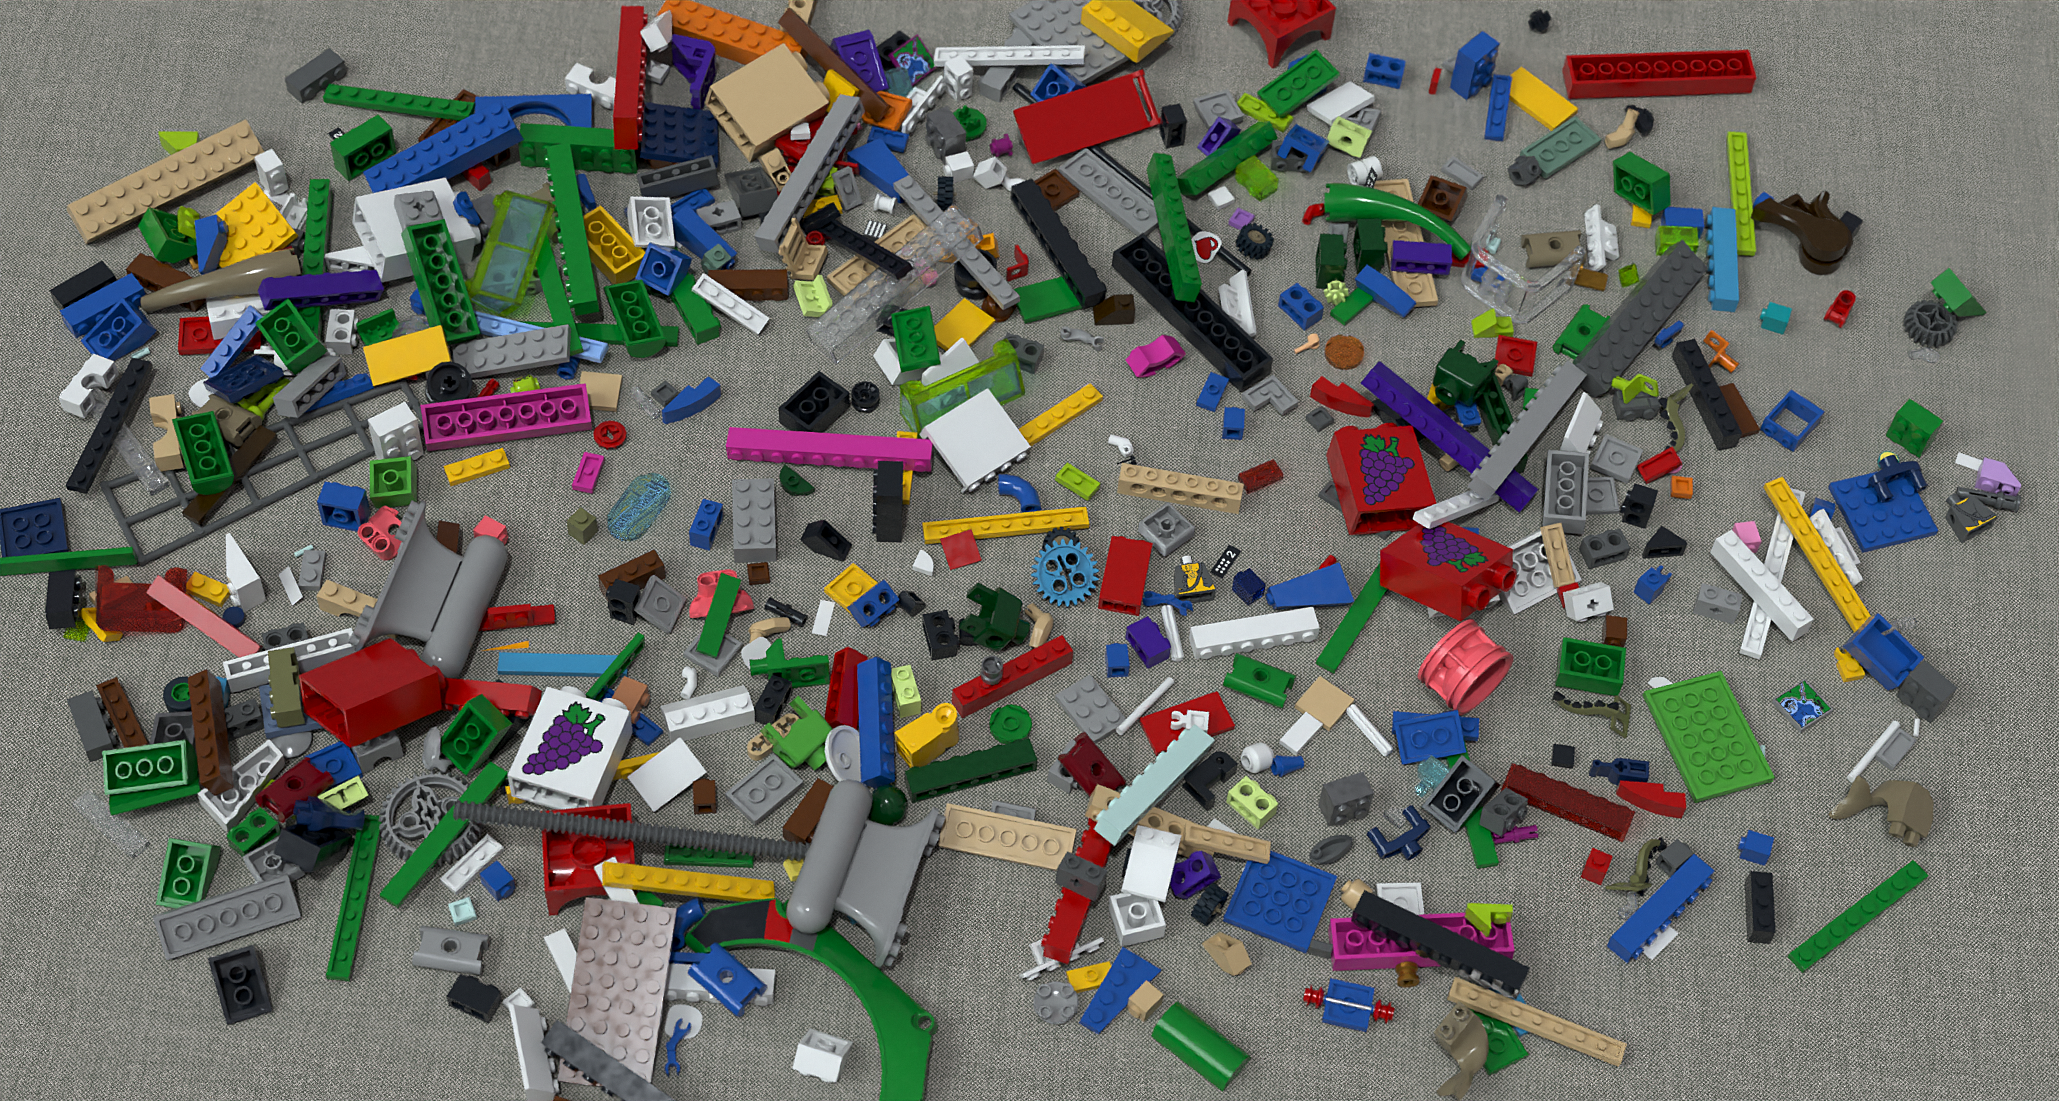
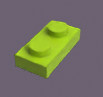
M180 206L177 211L178 232L196 239L195 220L199 219V213L192 208Z
M1068 462L1055 475V481L1087 501L1100 488L1098 481Z

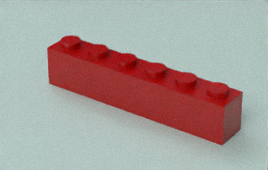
M1063 635L1004 663L1002 679L995 685L984 683L980 675L952 689L951 703L963 719L1072 664L1073 649Z
M444 678L445 689L440 691L441 710L452 712L454 708L461 711L467 701L483 694L505 717H509V714H515L516 717L528 719V716H534L540 704L542 690L532 685Z

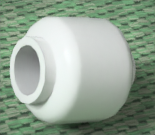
M1262 742L1247 746L1242 752L1241 764L1251 773L1267 770L1273 763V751Z

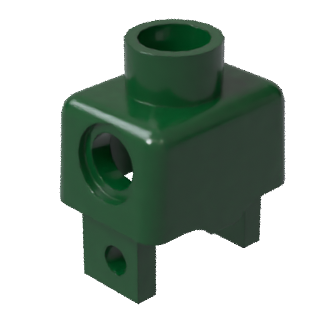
M1460 339L1454 348L1447 349L1436 365L1432 381L1433 386L1436 387V396L1447 405H1454L1457 400L1467 406L1473 405L1487 390L1489 380L1496 373L1498 360L1493 358L1486 367L1482 366L1475 357L1468 353H1463L1466 342Z
M980 583L975 584L967 592L966 598L981 605L979 615L976 616L970 613L960 623L959 628L973 635V642L995 652L1001 651L1010 641L1017 645L1021 644L1030 629V623L1020 618L1023 605L1022 600L1000 587L994 591Z

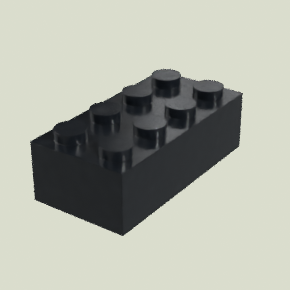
M878 461V469L873 471L872 534H876V542L901 543L903 461Z

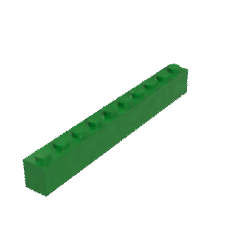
M570 143L546 146L548 154L544 155L546 167L550 166V170H547L549 182H553V185L549 186L551 197H555L556 200L552 201L554 213H558V216L555 217L556 228L561 230L557 235L559 245L563 244L564 247L560 248L562 260H566V264H563L564 275L569 277V280H566L565 283L567 292H571L572 295L568 297L570 309L574 308L576 316L600 312Z
M1153 152L1147 167V175L1175 299L1195 302L1202 282L1172 155Z
M310 179L302 276L306 274L318 275L327 273L324 256L326 253H329L333 200L330 179ZM324 306L299 308L301 314L322 342Z

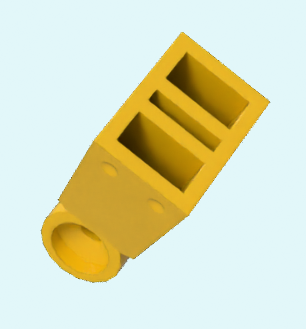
M941 703L934 708L932 713L927 712L894 732L897 752L909 768L927 765L944 753L946 748L953 747L958 743L957 711L952 704Z

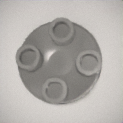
M309 730L269 738L267 741L270 740L279 749L285 760L308 752L311 747L312 734Z
M1052 981L1041 984L1038 987L1033 1005L1036 1014L1043 1021L1050 1024H1062L1074 1017L1078 1010L1079 999L1071 984Z

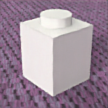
M968 151L946 157V163L943 166L945 176L954 177L953 183L974 178V164Z
M992 157L979 162L973 177L987 189L1002 183L1007 168L996 157Z

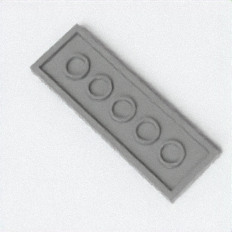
M1087 148L1083 149L1059 168V172L1070 183L1137 236L1142 233L1148 235L1159 226L1154 201Z
M567 324L456 343L453 345L452 362L459 363L465 367L471 378L569 362L571 328Z
M286 873L154 915L153 920L166 960L300 918L301 915L288 874Z

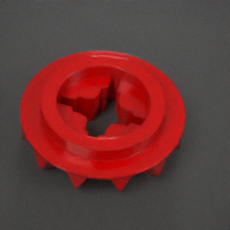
M604 421L595 428L593 433L594 441L597 442L599 447H605L606 450L612 447L616 449L618 445H623L626 439V429L617 421ZM607 431L613 435L612 440L607 437Z

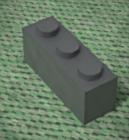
M329 48L285 78L287 91L303 104L321 90L327 88L328 84H332L337 79L342 78L347 73L345 62Z
M91 690L67 699L89 761L93 762L103 758L102 751L114 750L113 745L117 744L113 732L108 733L107 731L110 723L107 715L101 714L100 710H103L104 707L100 697L95 698Z

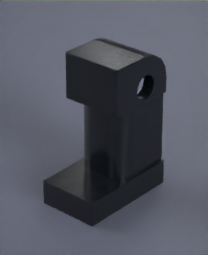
M1214 752L1184 776L1183 779L1186 782L1182 785V788L1208 812L1214 807L1216 798L1209 789L1220 780L1225 783L1236 774L1238 763L1225 752Z

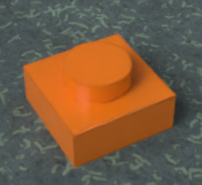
M1672 476L1671 497L1691 499L1693 495V478Z

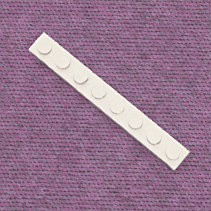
M1085 45L936 48L934 65L944 66V62L958 55H961L970 66L1049 65L1050 63L1056 65L1084 64L1086 48Z

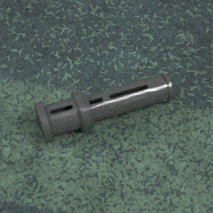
M1960 486L1957 487L1956 491L1957 496L1962 500L1969 496H1975L1983 504L1994 505V508L1998 510L2000 508L2013 510L2014 513L2018 512L2021 502V495H2006L2001 491L1996 494Z

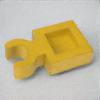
M1837 647L1834 651V656L1839 660L1836 666L1843 682L1863 679L1865 673L1861 664L1855 658H1852L1851 654L1845 649L1844 654Z

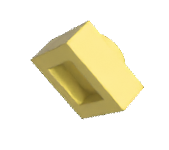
M789 858L784 860L783 866L791 882L797 880L803 860L799 862L796 859L790 861Z

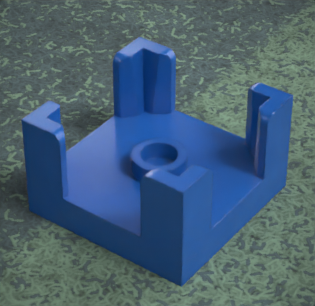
M1295 124L1285 136L1277 155L1285 159L1292 146L1308 155L1303 169L1312 172L1316 163L1321 161L1330 141Z

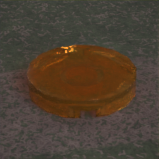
M1336 335L1331 337L1326 343L1325 359L1337 369L1351 370L1362 363L1364 347L1354 336Z

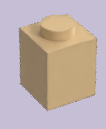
M1146 980L1129 997L1127 1008L1133 1017L1140 1018L1145 1022L1161 1006L1164 994Z

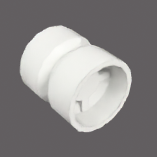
M1375 156L1363 159L1362 162L1356 161L1348 164L1347 173L1351 184L1365 185L1371 166L1378 175L1376 181L1381 180L1383 172L1379 160Z

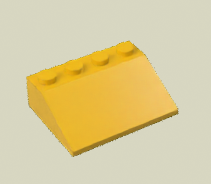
M1091 0L1082 7L1081 24L1135 63H1138L1174 34L1173 29L1132 0Z

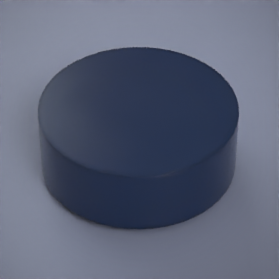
M233 606L224 611L223 619L234 627L239 628L245 622V614L240 607Z

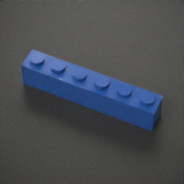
M877 656L857 664L861 783L874 789L895 781L892 669L890 662Z
M1693 854L1611 936L1607 947L1627 964L1633 958L1637 960L1644 952L1643 947L1646 944L1651 946L1658 938L1657 933L1660 930L1666 931L1672 923L1671 919L1674 916L1680 917L1686 909L1684 906L1688 902L1692 904L1700 895L1698 892L1701 889L1706 890L1712 884L1713 880L1711 877L1715 870Z

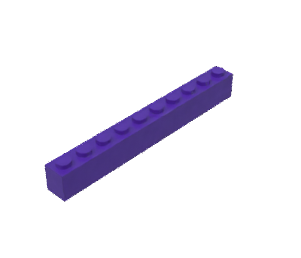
M1381 361L1362 380L1361 384L1471 474L1476 468L1481 470L1482 467L1479 464L1486 456L1491 457L1488 454L1490 450ZM1512 469L1495 493L1520 512L1539 489Z

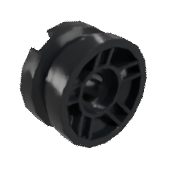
M867 381L855 384L851 391L852 407L860 413L863 411L867 414L875 411L880 402L878 387L874 383Z

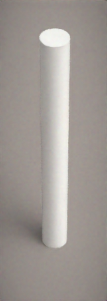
M1168 677L1116 728V732L1119 735H1123L1174 684V680Z
M1894 720L1847 776L1850 782H1854L1855 778L1862 773L1900 727L1899 722Z

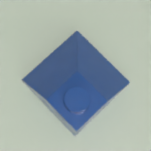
M649 242L635 279H642L644 284L669 296L686 277L693 258L675 249Z

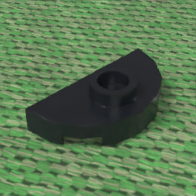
M1627 105L1625 107L1626 113L1628 109L1639 112L1635 125L1643 137L1648 135L1653 128L1654 118L1652 113L1646 108L1641 109L1635 107V105Z

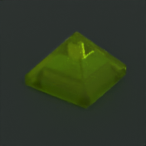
M1636 263L1618 269L1622 288L1639 282Z
M76 620V627L66 628L63 638L85 642L90 627L85 624V621Z

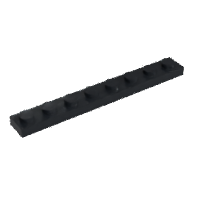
M836 220L815 230L820 232L825 239L897 281L904 278L913 269L910 262Z
M132 358L66 483L67 490L88 493L153 367L151 361Z

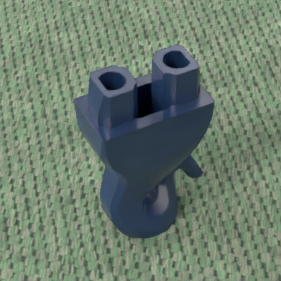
M308 796L307 801L296 800L293 809L294 815H297L296 823L307 825L309 831H322L328 828H351L352 830L361 831L364 825V809L357 810L351 814V810L342 811L333 804L317 797Z

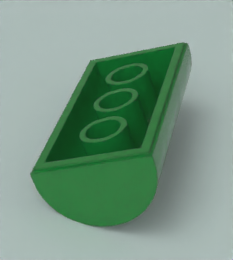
M643 280L604 286L605 296L629 355L636 358H645L659 352L666 343V337Z
M214 411L172 419L192 489L202 495L216 494L227 489L234 481V474Z
M187 740L102 751L105 795L190 785L197 777L198 763L196 752L192 744Z
M1180 1001L1171 1005L1163 1014L1151 1035L1153 1039L1222 1092L1251 1060L1249 1054Z

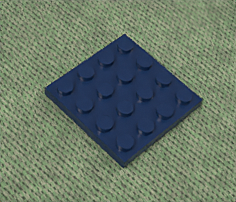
M644 102L640 158L683 163L712 155L715 167L717 168V119L710 110Z

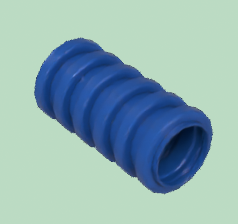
M570 356L569 362L559 364L557 374L563 379H573L580 358Z

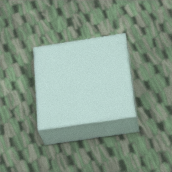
M470 897L448 904L455 926L477 919Z

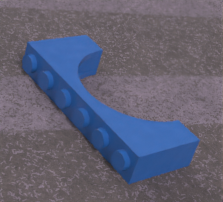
M591 94L475 97V113L503 100L513 119L528 114H545L561 120L567 126L593 128Z

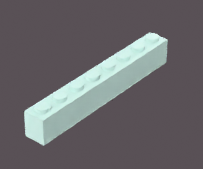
M1195 724L1189 730L1184 729L1178 737L1179 740H1173L1168 746L1167 752L1162 751L1158 755L1155 764L1151 762L1144 770L1143 775H1137L1131 787L1127 785L1123 789L1119 799L1115 797L1111 801L1107 811L1103 809L1096 817L1098 822L1094 830L1115 846L1209 752L1215 739Z

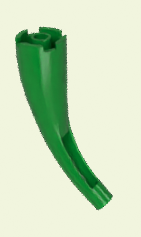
M1347 183L1326 184V188H1330L1329 193H1325V212L1330 214V217H1326V222H1357V219H1381V222L1408 221L1431 231L1447 244H1451L1452 253L1460 261L1473 249L1445 221L1408 199L1361 185Z

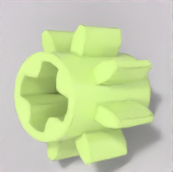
M1337 280L1327 283L1328 289L1323 290L1327 302L1338 305L1341 301L1345 302V296H1349L1345 282L1341 283Z

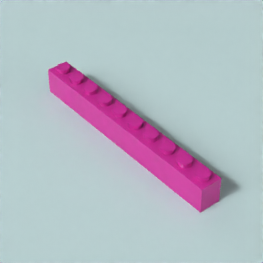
M729 427L726 452L727 458L733 460L814 464L818 466L833 465L837 467L849 466L856 468L878 469V461H903V470L931 472L934 446L930 439Z

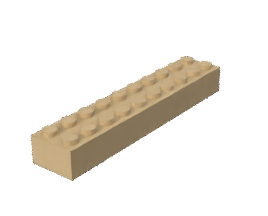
M245 119L68 204L66 210L84 242L88 244L142 218L148 207L157 210L255 163L254 157L264 153V150Z

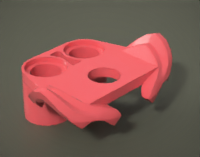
M382 506L368 520V523H364L358 528V536L363 543L380 559L386 561L397 556V551L402 542L395 539V535L389 534V529L392 526H400L402 522L395 517L399 512L388 506Z
M725 569L705 572L698 576V594L690 604V618L695 619L707 616L720 574L724 573L737 578L734 570ZM740 588L738 589L731 613L754 609L751 597Z

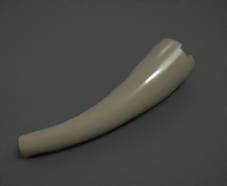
M293 248L256 255L144 295L140 300L141 306L145 312L151 313L163 308L206 298L259 294L258 288L263 279L268 277L299 276L301 272L297 255H293Z

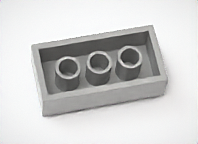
M1548 450L1542 527L1562 523L1564 533L1584 534L1589 453Z
M774 478L733 479L734 563L776 562Z

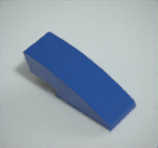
M1368 265L1355 278L1359 289L1373 296L1374 301L1403 318L1416 305V302L1407 293Z
M706 377L695 389L688 385L662 410L663 423L669 424L691 417L713 404L721 397L720 384L710 377Z

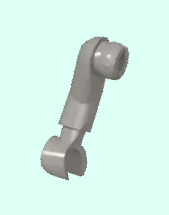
M1063 327L1060 330L1061 338L1064 341L1081 340L1087 344H1093V348L1096 351L1102 349V345H1096L1097 343H1104L1102 336L1094 338L1091 334L1081 329H1070L1069 327Z

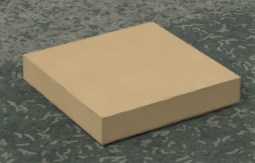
M582 371L580 384L586 383L589 409L617 412L623 380L622 375Z
M1319 676L1297 701L1294 708L1303 714L1307 712L1323 724V728L1330 731L1345 714L1347 708L1354 703V699Z

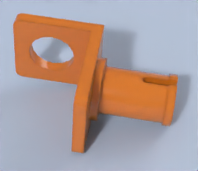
M1711 330L1703 341L1718 353L1708 366L1710 368L1714 362H1718L1732 373L1739 363L1725 353V349L1730 343ZM1711 338L1717 339L1719 345L1714 344Z

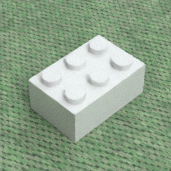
M406 402L368 419L374 451L378 460L411 456L413 460H416L424 455L417 419Z

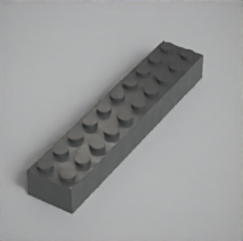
M1683 240L1667 248L1572 362V364L1587 374L1580 385L1592 398L1607 392L1612 385L1613 378L1621 375L1708 269Z

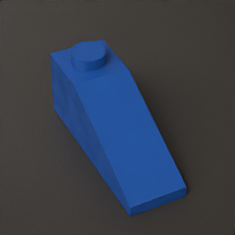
M217 214L195 220L198 266L201 275L216 270L227 242V223Z

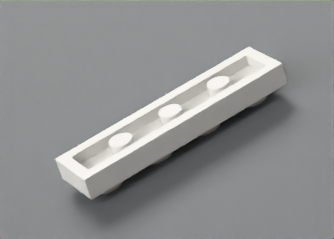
M704 273L692 288L694 293L757 336L769 321V317Z

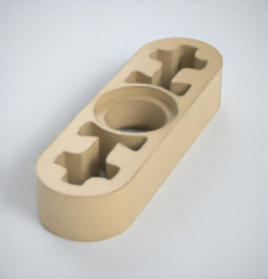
M791 713L786 714L773 723L772 726L784 738L791 729L790 725L787 727V722L790 724L795 723L799 717ZM760 733L748 742L747 753L752 760H762L773 752L771 749L774 746ZM753 747H756L757 749L761 747V751L759 752L755 750L753 752Z

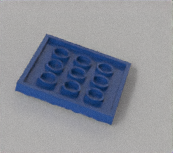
M1877 472L1832 482L1828 486L1862 553L1934 536L1938 532L1920 495L1907 476L1887 482L1888 488L1894 497L1885 503L1881 502L1875 488H1872L1868 481Z
M1270 850L1268 864L1252 860L1247 861L1223 921L1307 953L1337 876Z

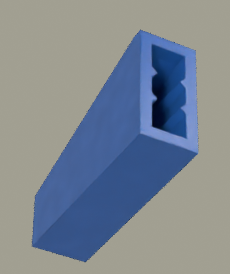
M881 138L847 152V162L859 165L860 176L892 199L893 197L897 198L899 204L905 202L894 189L893 183L909 174Z
M687 204L673 215L674 239L700 259L703 258L706 252L720 244L731 256L730 261L724 264L721 270H729L736 263L735 257L737 252Z
M1340 562L1271 586L1266 590L1267 594H1265L1269 606L1272 605L1274 610L1348 606L1354 602Z

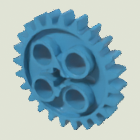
M1061 539L1060 545H1058L1054 540L1052 548L1046 544V552L1038 551L1041 558L1034 557L1038 564L1031 566L1032 569L1036 570L1035 573L1031 574V577L1037 578V580L1032 585H1039L1036 593L1043 591L1042 599H1045L1047 596L1050 597L1049 604L1056 600L1057 607L1062 602H1064L1066 607H1069V602L1072 601L1073 605L1076 606L1077 599L1082 602L1085 601L1083 594L1091 595L1088 590L1089 588H1096L1092 581H1098L1099 579L1093 576V574L1099 572V569H1093L1097 561L1090 560L1094 555L1093 553L1086 554L1088 547L1080 549V542L1073 546L1072 539L1068 542V545L1065 544L1064 539ZM1071 554L1076 557L1075 565H1069L1066 562L1067 555ZM1058 555H1060L1062 558L1064 570H1069L1070 572L1067 575V578L1072 587V591L1068 590L1065 576L1060 575V572L1062 571V566L1057 558ZM1052 561L1057 565L1055 572L1047 570V562ZM1075 574L1083 577L1082 585H1076L1073 582ZM1055 581L1062 582L1064 585L1063 591H1055L1053 583Z

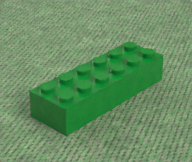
M521 123L519 131L524 139L518 142L521 166L550 168V166L546 167L544 155L548 154L546 146L570 143L575 170L637 174L639 143L638 149H614V129Z
M445 219L406 227L401 236L429 327L442 325L447 345L474 340L480 334Z

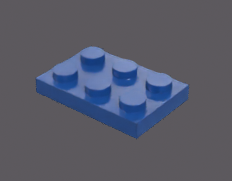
M1458 709L1394 721L1402 764L1466 753Z

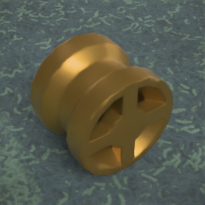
M1402 962L1396 965L1395 970L1399 975L1397 978L1398 986L1407 988L1419 984L1420 979L1416 974L1418 971L1417 963Z

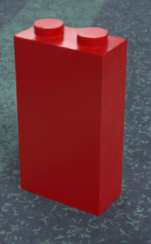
M1123 536L1111 537L1098 609L1139 616L1153 543L1145 540L1128 539Z

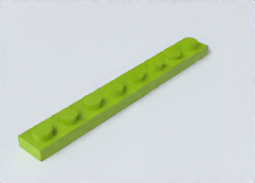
M1728 131L1726 142L1731 208L1735 209L1737 255L1754 256L1756 244L1754 219L1751 218L1753 206L1747 133Z

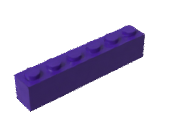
M367 269L355 272L344 271L342 273L327 272L318 275L268 277L262 280L258 288L265 311L273 310L286 299H289L297 308L378 301L384 291L377 270Z

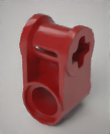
M1849 290L1841 291L1834 303L1829 307L1824 320H1830L1842 328L1855 303V294Z

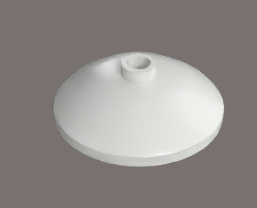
M838 726L832 729L826 738L825 758L827 765L839 782L847 779L861 782L859 732L850 726Z

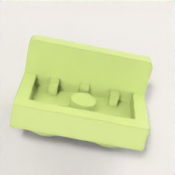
M817 275L813 282L795 281L793 288L803 315L825 317L832 307V299L829 296L822 275Z

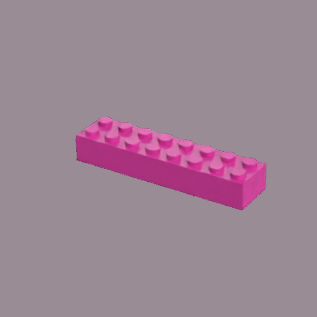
M586 383L420 405L427 451L592 430Z
M1465 913L1419 915L1510 959L1513 958L1515 950L1510 922L1504 924L1491 922L1489 937H1486L1465 918ZM1352 918L1330 919L1328 935L1329 944H1332L1331 961L1333 971L1395 968L1397 964L1402 962H1415L1418 967L1440 966L1436 961L1430 958H1423L1409 948H1402L1388 938H1381L1369 929L1359 928L1351 921Z

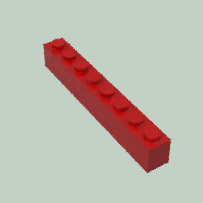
M1089 818L1087 824L1090 826L1089 830H1084L1081 839L1083 846H1078L1075 855L1105 869L1113 844L1094 830L1097 822ZM1062 887L1061 894H1064L1063 898H1058L1054 909L1057 912L1056 916H1051L1048 924L1050 931L1049 934H1044L1041 946L1044 947V957L1069 964L1093 900Z

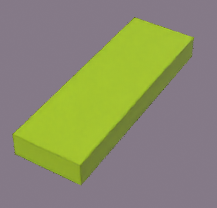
M1244 93L1237 102L1241 112L1260 122L1271 121L1273 128L1282 133L1293 122V116L1288 114L1280 119L1263 101L1247 93Z

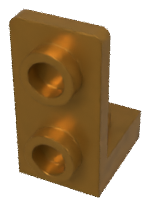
M1574 253L1566 282L1604 291L1608 274L1583 268L1584 263L1580 262L1582 254Z

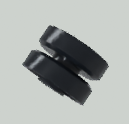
M977 249L997 271L995 257L988 251ZM956 258L954 261V280L957 292L969 299L986 298L988 295L987 291Z
M451 361L439 363L428 374L425 387L426 400L429 404L469 399L472 388L471 375L459 363Z

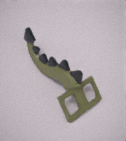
M1692 383L1670 394L1669 397L1658 400L1661 408L1664 409L1660 414L1661 417L1669 421L1667 429L1674 430L1670 436L1675 441H1670V444L1676 453L1682 448L1685 441V429L1677 413L1679 405L1676 402L1687 395L1694 386Z
M1558 691L1554 692L1552 699L1556 700L1567 711L1580 715L1601 714L1607 718L1612 716L1610 729L1623 738H1627L1631 705L1616 695L1614 702L1610 704L1598 700L1595 704L1585 701L1581 705L1579 702L1571 704V700H1564L1566 696ZM1619 701L1626 707L1625 714L1619 711ZM1616 719L1623 724V732L1616 728Z
M1663 838L1650 839L1641 847L1637 857L1635 873L1630 876L1631 882L1613 883L1607 885L1606 889L1633 890L1640 897H1643L1644 889L1652 887L1647 874V870L1651 868V863L1648 859L1653 858L1652 851L1656 853L1657 848L1658 851L1667 848Z

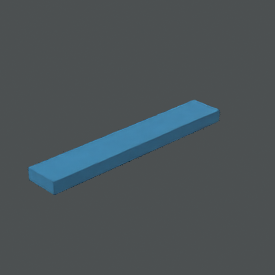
M499 652L497 672L498 675L600 677L618 655ZM628 667L620 677H627Z

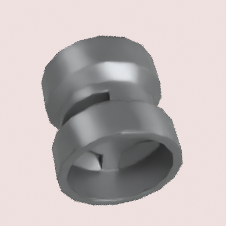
M987 656L982 660L981 679L984 683L995 685L1001 681L1003 662L997 656Z

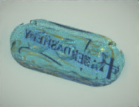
M648 473V475L643 476L642 474L637 476L630 483L607 516V527L613 537L622 541H633L639 539L647 532L671 497V490L667 479L657 473Z

